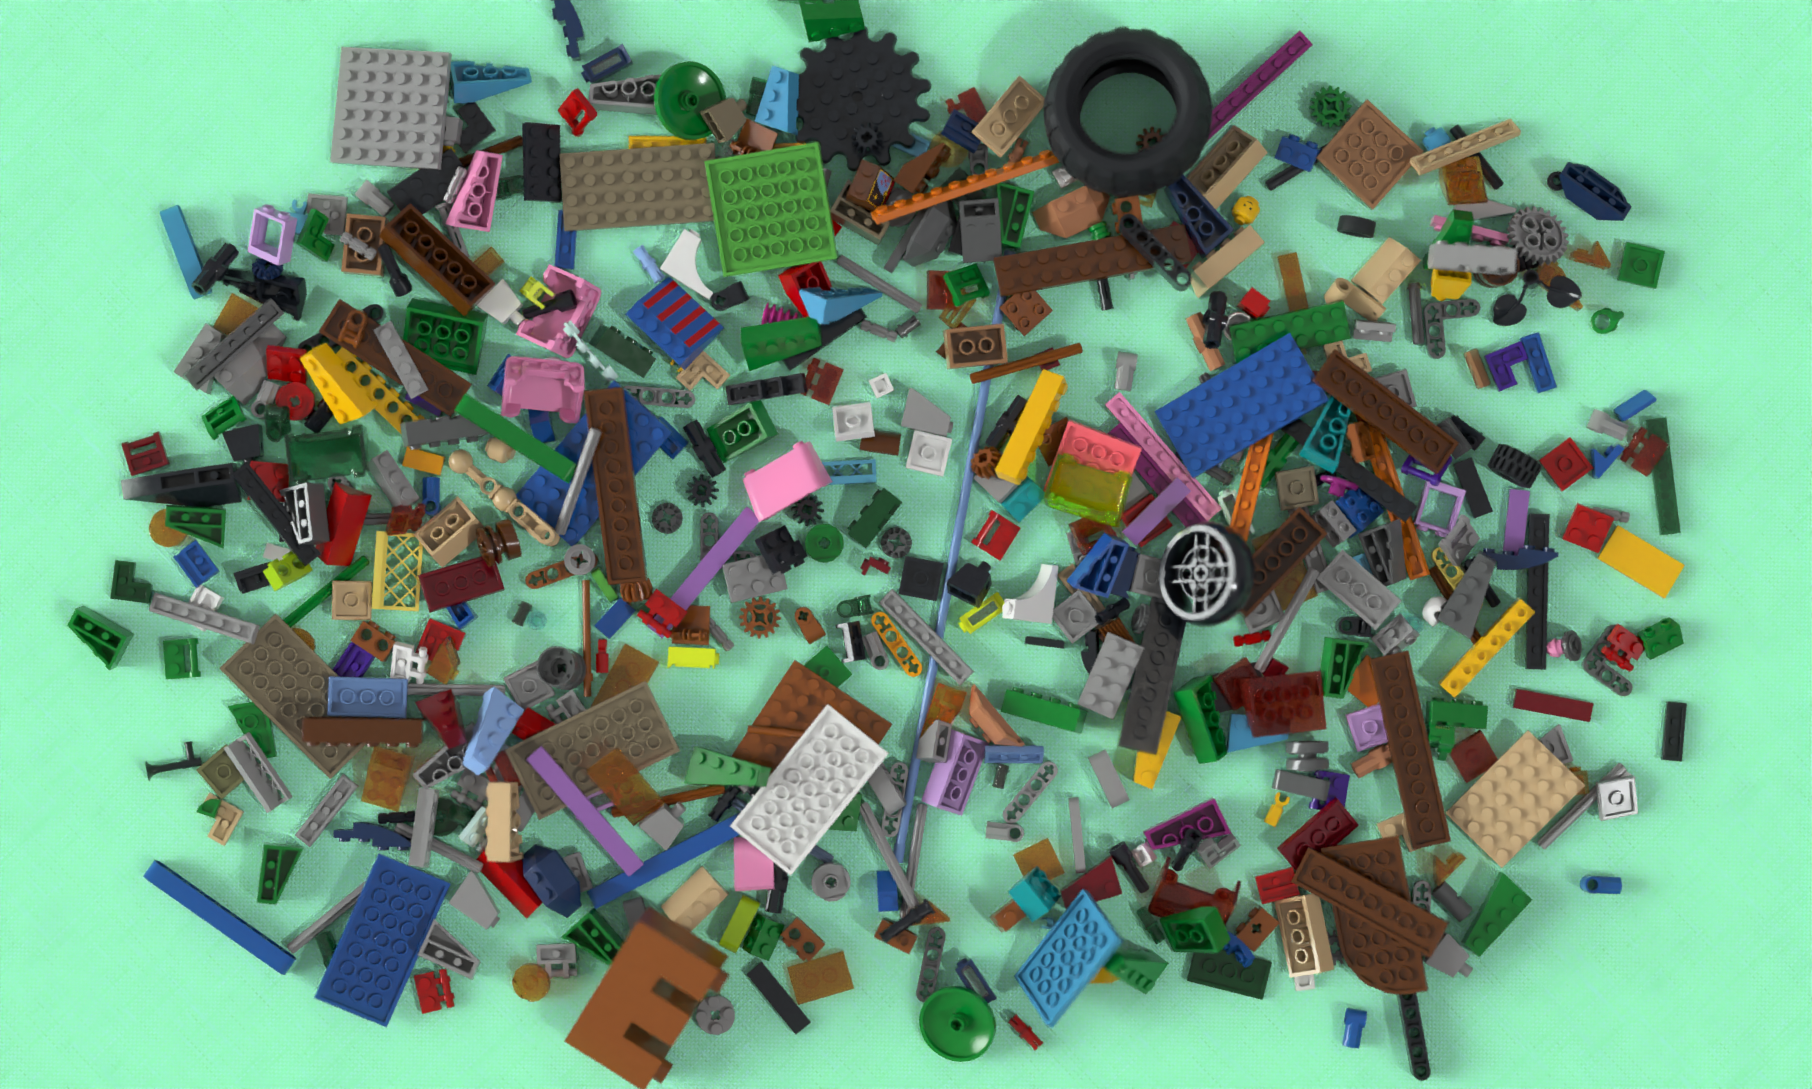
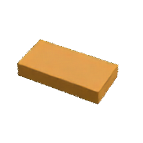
M407 447L402 466L441 476L445 457L421 450H410Z

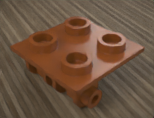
M746 118L738 140L736 142L732 141L730 144V148L733 151L732 154L738 156L772 150L779 133Z
M1037 291L1012 295L999 307L1023 336L1028 334L1053 311Z
M1067 416L1051 424L1049 429L1045 430L1041 446H1038L1048 467L1053 465L1069 421Z
M690 605L686 610L688 613L678 627L673 626L672 630H670L673 633L669 638L672 639L673 644L709 645L710 606Z

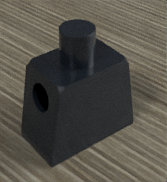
M261 424L222 433L234 462L244 461V464L248 462L250 465V461H255V458L264 456L263 428Z
M982 561L978 567L971 563H966L947 580L948 593L979 608L992 584L991 574L989 573L991 566L985 561Z

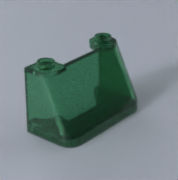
M362 424L353 425L352 430L347 427L341 430L319 433L284 435L289 480L295 482L296 485L307 483V481L348 475H354V478L365 477V473L369 472L367 427Z

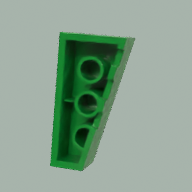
M804 317L741 328V345L749 371L821 346L820 323L811 317Z
M1212 675L1192 678L1173 692L1199 764L1218 762L1227 755L1223 729L1219 728L1220 713L1216 711L1214 700L1217 699L1215 691L1212 692L1211 689Z
M1013 687L1012 690L1006 689L1000 712L1082 734L1088 711L1079 709L1080 705L1068 702V706L1060 704L1061 700L1052 697L1049 700L1042 699L1043 695L1031 692V695L1023 694L1024 690Z
M694 746L684 784L766 787L771 768L708 748Z
M1500 871L1485 901L1481 904L1475 919H1473L1461 941L1478 957L1489 948L1532 901L1523 890Z
M1117 947L1102 967L1146 995L1153 989L1156 980L1169 963L1151 950L1146 952L1141 949L1135 951L1131 948L1125 950L1124 948Z

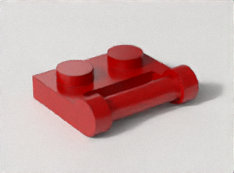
M578 88L570 93L557 110L572 128L571 132L575 137H580L588 123L597 117V111ZM584 111V112H585V113H584V117H583L582 120L579 122L577 119H578V117L581 115V113Z
M991 510L988 514L990 515L971 543L1001 561L1021 528ZM995 521L1001 522L988 545L982 543Z

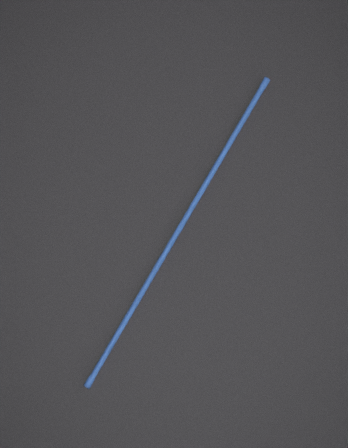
M1004 250L1003 256L1016 254V252ZM999 287L992 325L1002 324L1004 314L999 307L1006 302L1007 296L1000 297ZM994 365L984 366L983 370L992 368ZM991 379L981 382L935 627V632L942 639L951 600V594L947 590V580L956 573L974 476L970 460L975 458L973 453H978ZM931 656L904 795L907 805L902 807L899 831L893 853L899 863H903L905 842L921 760L916 759L918 743L927 729L938 670V663Z

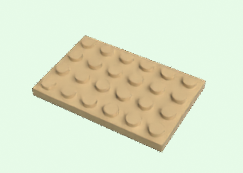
M1527 730L1445 813L1503 868L1585 784Z

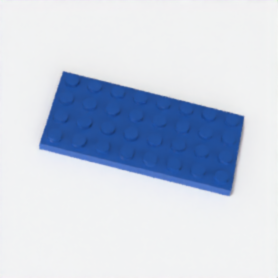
M1289 333L1154 412L1191 477L1194 479L1323 405L1329 399L1324 390L1312 381L1315 375Z
M613 380L607 388L623 386L616 380ZM624 388L633 467L636 476L673 431ZM586 413L554 449L577 465L589 434ZM592 460L566 534L559 535L571 547L576 545L600 518ZM540 466L516 496L523 504L528 506L555 529L572 480L570 483H567Z
M378 853L314 998L387 1027L418 959V953L451 883Z

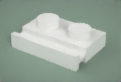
M200 585L199 588L195 589L188 603L217 612L224 597ZM195 626L196 628H198V629H200V630H202V631H204V632H206V630H207V629H204V628Z

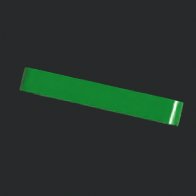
M464 394L455 408V412L561 480L570 483L577 464L474 398Z

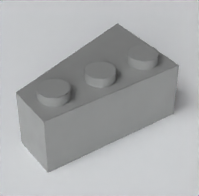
M206 323L174 370V373L185 379L183 375L227 336ZM213 376L200 390L211 395V388L215 377Z
M434 919L418 956L473 980L481 962Z

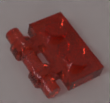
M975 87L958 94L957 97L960 101L958 104H955L952 98L945 101L949 115L954 109L957 111L964 109L967 117L979 123L987 114Z
M813 357L811 364H808V372L805 377L807 391H814L811 399L830 405L844 369L827 362L824 368L821 369L818 367L821 360ZM815 373L820 375L817 385L811 384Z
M1641 426L1638 432L1633 434V439L1628 447L1625 446L1620 460L1626 463L1632 457L1635 460L1631 467L1648 477L1670 444L1655 434H1652L1649 439L1645 438L1644 435L1648 430ZM1641 442L1644 444V447L1638 454L1634 450Z
M419 503L415 509L412 508V505L392 507L386 526L387 535L406 534L407 529L417 531L422 525L421 518L426 513L425 504Z

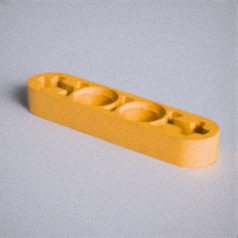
M883 612L875 613L871 618V622L904 671L911 677L918 676L922 671L920 661L889 617ZM876 616H884L885 625L887 626L890 623L892 627L881 633L880 629H883L880 624H875ZM888 631H894L897 634L895 641L889 642L886 640L885 635ZM902 646L908 650V655L904 658H900L897 655V649ZM912 655L914 659L910 661L914 665H919L917 668L918 672L910 673L908 671L910 668L909 664L903 665L902 661L907 660Z

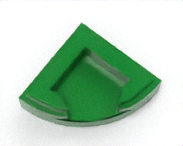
M222 799L207 800L198 807L196 812L216 818Z

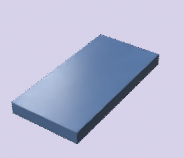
M329 676L327 716L407 718L408 679Z

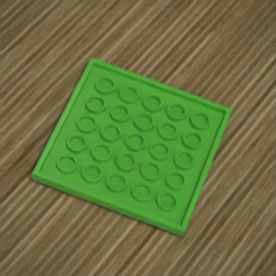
M819 142L704 161L723 277L838 259Z

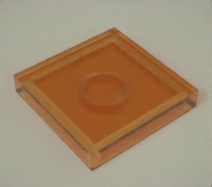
M232 293L213 327L229 335L253 314L258 307Z
M1048 837L1013 854L1023 877L1036 866L1046 873L1048 880H1052L1065 873Z

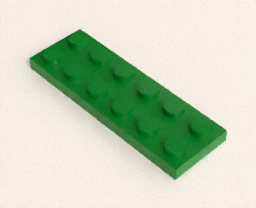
M1343 300L1228 325L1236 364L1289 333L1300 350L1351 339Z

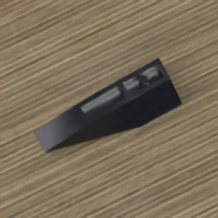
M226 463L121 480L123 499L195 507H212L242 502L240 485L231 475L237 470V464Z

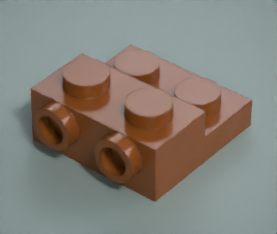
M1364 420L1347 425L1346 437L1350 440L1352 447L1350 453L1352 458L1355 459V463L1376 458L1368 423Z

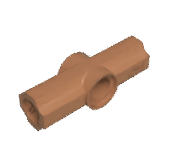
M1199 312L1185 320L1194 337L1195 346L1199 353L1202 354L1211 372L1224 366L1225 362L1218 348L1209 349L1205 347L1203 343L1205 325L1202 323L1203 315Z
M1388 743L1371 749L1367 755L1350 763L1358 778L1392 763Z

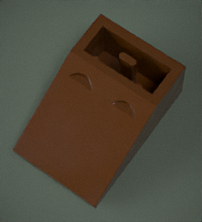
M941 143L905 163L893 181L914 195L917 193L925 194L929 189L928 184L931 179H935L938 176L941 164L943 162L946 163L950 158L951 148Z

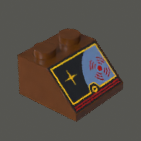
M862 159L848 191L846 201L870 211H875L877 207L887 204L895 185V181H893L895 178L880 166Z

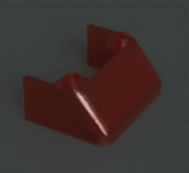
M1167 856L1159 872L1148 911L1152 915L1162 918L1199 907H1217L1226 926L1236 907L1241 881H1237L1233 891L1227 888H1219L1215 890L1214 894L1178 883L1177 873L1172 869H1168L1171 857Z

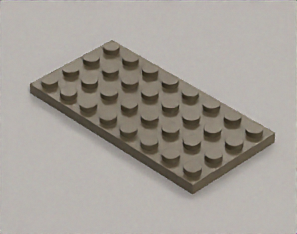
M715 143L561 153L560 168L564 231L714 222L704 161L716 159Z
M277 613L259 629L254 644L246 642L219 668L329 779L366 745V743H360L357 747H348L346 743H340L338 746H327V743H320L319 746H307V742H302V718L354 716H327L329 676H338V674Z
M647 681L505 749L539 820L567 807L527 761V757L540 746H543L586 797L680 751Z

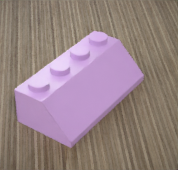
M951 729L946 763H935L921 801L962 816L984 759L985 746H988L989 743Z

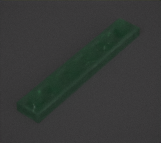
M1667 418L1648 419L1645 421L1659 534L1681 533Z

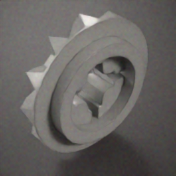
M577 544L567 550L564 556V563L567 570L572 574L585 575L593 569L595 555L588 546ZM581 552H583V559L588 561V563H581L579 568H577V561L572 559V557H579Z

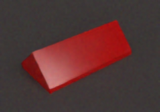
M338 482L334 483L326 510L329 542L316 545L317 550L321 553L318 558L326 565L350 566L352 564L372 498L371 494Z
M485 850L476 859L483 863L481 872L526 919L543 903L523 876L522 859L511 862L487 861Z

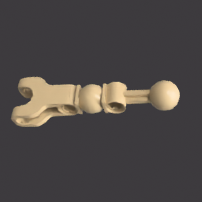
M459 449L450 455L448 463L451 470L458 474L466 473L480 485V490L484 494L489 495L493 505L498 510L510 514L516 522L540 543L550 547L556 546L559 543L560 536L555 532V529L528 506L520 503L513 489L504 487L497 480L487 477L474 466L472 455L468 451ZM492 481L494 483V489L488 492L486 490V484ZM522 506L524 512L521 516L517 517L515 510L517 507ZM550 532V537L546 540L545 535Z

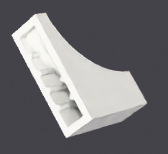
M684 229L660 267V270L711 301L714 293L702 283L696 266L698 249L702 243V240L699 238L700 234L692 229L689 231Z
M1041 564L1035 583L1026 593L1016 598L1004 600L1002 618L1052 624L1059 566Z

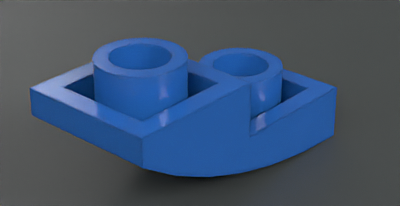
M1227 931L1231 940L1222 950H1225L1228 955L1235 952L1237 961L1242 963L1244 968L1250 966L1255 956L1238 937Z

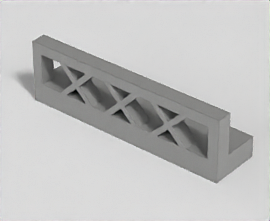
M250 732L223 748L267 813L293 797ZM246 739V741H247L248 744L250 745V748H248V747L245 745V743L243 742V740ZM255 757L259 758L261 764L256 761ZM266 773H268L271 776L272 780L268 779ZM277 789L282 792V794L284 795L283 798H281V796L277 792Z
M419 787L408 863L410 866L429 868L440 790H425Z

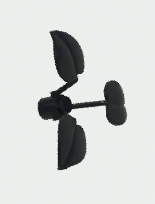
M1523 255L1518 257L1520 263L1519 272H1523L1526 269L1527 271L1523 275L1525 285L1523 286L1520 298L1517 300L1511 294L1500 296L1494 304L1493 322L1499 326H1512L1521 322L1527 313L1526 306L1521 303L1527 288L1534 289L1541 285L1549 290L1547 300L1556 308L1568 307L1581 299V290L1574 281L1565 276L1553 277L1550 286H1547L1540 280L1539 274L1535 270H1530V268H1537L1540 265L1537 261L1534 265L1532 264V259L1526 262V256Z

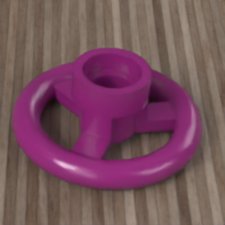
M1322 475L1320 477L1321 481L1331 485L1328 493L1335 496L1343 497L1345 489L1353 491L1358 489L1357 484L1342 478Z

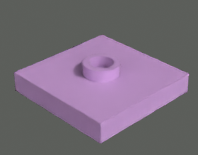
M1379 704L1345 714L1358 752L1388 742Z

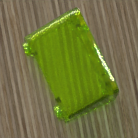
M1058 454L1044 495V503L1050 508L1118 528L1122 520L1133 477L1130 476L1129 472L1119 470V473L1111 474L1081 465L1070 454Z

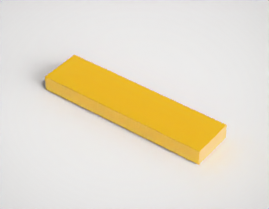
M629 136V149L707 143V137L697 140H685L676 136Z

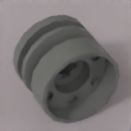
M553 646L541 653L536 669L538 677L543 683L557 689L571 690L583 682L587 667L585 660L579 653L564 647Z

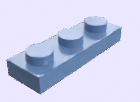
M985 746L984 763H1043L1044 746Z

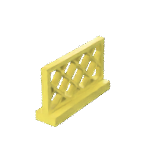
M376 531L372 609L419 611L420 581L418 575L421 574L423 545L419 542V546L412 551L405 543L409 538L415 537L414 533ZM388 536H396L402 543L393 550L388 545ZM404 544L411 553L401 560L395 551ZM387 547H388V548L390 549V551H391L388 555H387ZM392 553L400 561L393 569L386 564L387 558ZM413 554L418 560V565L411 571L404 561ZM401 564L409 571L402 579L394 572ZM390 573L399 580L391 589L385 583V578ZM410 574L417 580L416 585L411 590L403 583V580ZM401 583L408 592L399 599L392 590ZM415 588H416V596L412 593V591H413ZM391 592L398 601L392 606H384V597ZM410 593L415 598V607H406L401 600ZM400 602L403 605V607L396 605Z

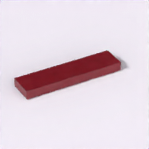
M1516 689L1512 708L1590 722L1594 703Z

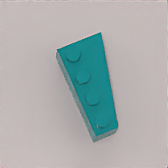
M1330 396L1299 456L1333 474L1338 467L1351 410L1333 396Z

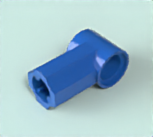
M423 477L421 509L432 517L441 511L440 478ZM435 502V510L428 512L426 508L428 503Z
M1587 875L1580 880V887L1584 892L1592 894H1620L1622 882L1621 877ZM1592 879L1595 885L1590 890L1587 884Z
M1347 1007L1344 1017L1343 1046L1359 1048L1362 1029L1365 1027L1367 1020V1011Z

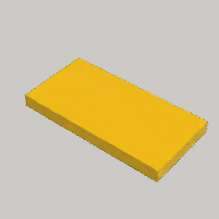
M1619 525L1615 527L1597 557L1598 560L1663 599L1666 598L1685 566Z

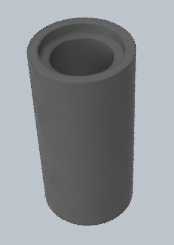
M1443 881L1432 891L1431 895L1452 916L1461 922L1470 914L1473 908L1461 896H1457L1458 893L1446 881Z

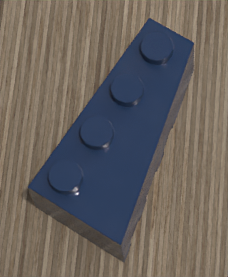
M1184 175L1177 182L1164 189L1180 221L1185 225V230L1193 241L1202 260L1233 232L1234 229Z

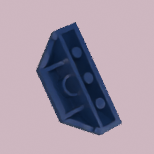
M1568 162L1559 175L1565 197L1596 220L1623 221L1632 207L1630 203H1627L1626 197L1617 186L1587 165Z
M534 844L523 854V876L544 905L566 918L575 913L582 906L580 901V883L558 851Z

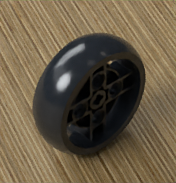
M1215 521L1194 523L1179 531L1167 545L1159 568L1161 592L1170 610L1183 621L1200 627L1220 625L1235 617L1250 598L1255 581L1254 559L1247 542L1233 528Z

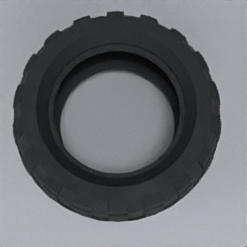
M1117 27L1113 31L1098 32L1087 38V41L1079 46L1076 45L1064 57V61L1052 74L1044 99L1046 135L1052 152L1066 172L1084 183L1091 190L1109 193L1116 197L1149 195L1155 193L1156 190L1177 182L1198 161L1209 139L1211 130L1212 101L1210 88L1198 62L1186 53L1181 45L1169 37L1165 38L1158 35L1157 32L1145 28L1139 30ZM1122 73L1142 74L1156 80L1169 92L1177 109L1174 122L1167 134L1152 147L1134 153H1119L1101 147L1087 135L1080 122L1083 103L1091 90L1103 80Z

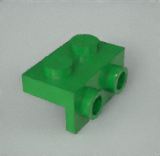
M1670 617L1637 632V637L1643 641L1646 657L1650 660L1684 644L1680 625Z
M758 913L752 921L751 929L748 936L744 939L742 949L753 956L769 961L785 925Z

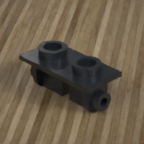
M324 398L316 406L318 409L316 411L313 410L304 423L307 428L317 435L334 415Z
M1458 415L1450 417L1472 446L1471 449L1475 451L1486 437L1482 435V432H1478L1460 419Z

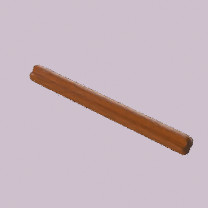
M1080 343L1072 344L971 373L970 379L972 384L1077 355L1082 353L1083 349Z
M707 786L612 807L611 813L615 818L652 810L662 803L670 806L675 805L677 802L684 803L725 793V786Z

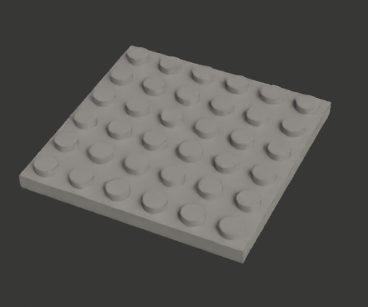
M341 47L330 162L335 164L441 170L452 54L449 52Z

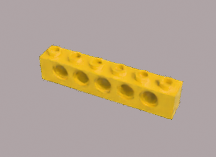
M343 347L336 353L343 362L341 366L348 371L349 363L354 362L356 364V370L352 374L355 376L353 380L360 388L363 386L361 383L364 376L370 377V383L367 386H363L367 391L366 396L371 402L375 400L378 406L374 409L400 434V424L403 423L406 416H411L412 421L425 419L421 414L417 416L413 412L414 407L408 401L403 403L398 398L400 394L393 387L389 389L385 385L386 380L379 374L375 376L370 371L372 367L365 361L361 362L356 358V355ZM378 389L384 390V397L382 399H377L375 396ZM393 402L398 404V410L395 413H391L389 410V406Z
M1518 597L1438 683L1455 698L1535 611Z

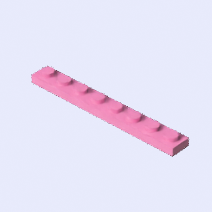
M1120 392L1105 404L1109 411L1129 431L1171 481L1178 477L1191 490L1186 498L1207 521L1222 509L1197 479L1191 477L1183 463Z

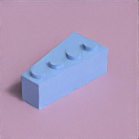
M492 687L483 695L482 706L479 708L478 719L474 725L473 735L463 760V765L477 775L489 768L524 711L522 707L495 687Z

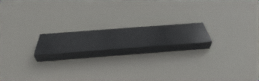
M248 462L231 474L304 566L321 555L314 545L298 544L291 524L293 521L292 517Z

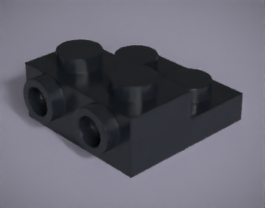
M786 525L754 540L772 574L779 571L781 574H784L792 569L791 565H794L796 568L805 563L804 558L808 557L799 539L793 540Z

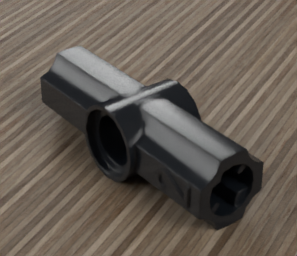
M225 243L214 257L211 256L208 259L202 272L192 283L195 292L200 295H206L217 281H221L229 266L239 254L234 245Z
M1222 291L1210 293L1208 309L1202 319V323L1205 325L1203 343L1209 349H1217L1221 346L1222 332L1228 322V316L1225 315L1227 296Z
M1020 395L1016 396L986 439L985 443L988 446H993L999 451L1008 437L1012 436L1028 402Z
M696 419L684 426L683 429L693 445L692 448L699 460L704 463L711 477L713 478L724 472L726 468L716 453L717 450L709 436H706L698 420Z
M774 863V889H767L765 911L781 914L789 876L776 863Z

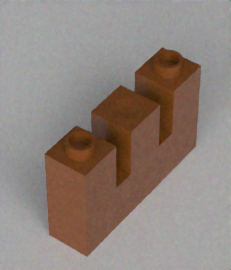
M648 906L564 1042L639 1089H646L652 1079L662 1084L673 1066V1063L665 1059L669 1050L674 1045L707 990L709 989L718 995L730 976L729 973L721 969L728 955Z

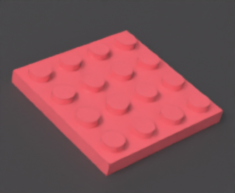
M1070 419L1043 491L1115 520L1143 447Z

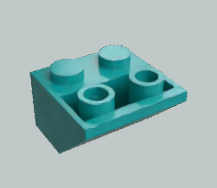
M1038 866L1033 868L1008 891L1032 923L1047 913L1061 897L1058 888L1052 885L1046 873L1040 870Z

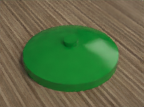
M692 61L681 62L665 70L656 84L654 93V104L659 120L671 134L685 140H697L711 135V130L699 112L726 99L725 90L718 76L707 66Z
M947 986L938 989L928 997L920 1011L919 1025L925 1042L935 1053L945 1059L956 1062L974 1060L982 1056L994 1040L996 1020L990 1005L982 996L966 987Z

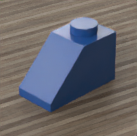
M890 870L877 871L879 912L898 911L897 884Z

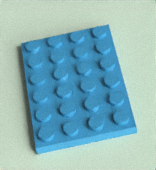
M1085 889L1081 890L1014 975L1046 1026L1050 1028L1056 1025L1123 941L1089 891Z

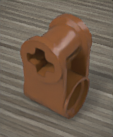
M354 310L350 312L340 332L339 342L344 341L352 344L354 348L358 347L368 321L365 311ZM356 313L362 315L363 320L360 324H356L353 320V316Z
M800 607L796 610L795 620L809 644L826 635L821 624L816 620L809 608ZM800 611L808 612L806 621L798 618Z

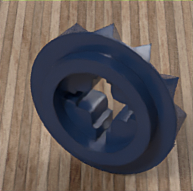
M256 258L255 263L252 264L253 274L260 279L266 280L278 277L284 269L283 264L278 266L262 258Z

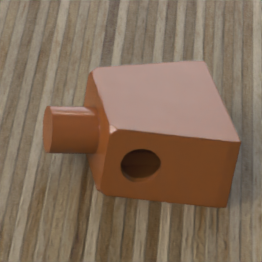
M1012 898L989 918L1000 932H1007L1027 915Z

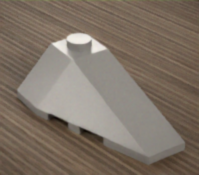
M272 324L215 374L214 377L242 404L246 405L260 391L267 375V345L283 346L287 337Z

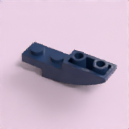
M551 0L555 4V8H552L554 20H557L559 25L566 24V26H563L564 37H568L569 45H566L567 56H571L573 61H579L581 57L578 41L585 40V36L577 12L570 0Z
M1523 545V548H1519L1518 556H1515L1513 551L1503 550V554H1497L1495 549L1483 548L1484 553L1497 560V570H1520L1536 567L1557 558L1559 554L1555 552V548L1543 547V551L1535 550V546Z
M356 821L353 823V829H335L333 831V838H339V842H350L351 838H358V842H370V839H372V846L378 847V850H389V847H397L399 851H408L412 840L394 831V829L369 822Z

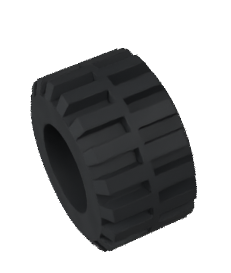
M1506 444L1498 445L1487 464L1494 473L1523 488H1531L1542 469L1537 460Z

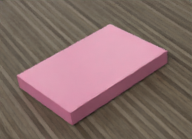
M734 837L735 891L774 889V862L744 837Z

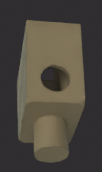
M731 97L721 100L701 110L699 113L717 142L721 143L729 141L746 122L743 111L748 106L743 99L735 101Z

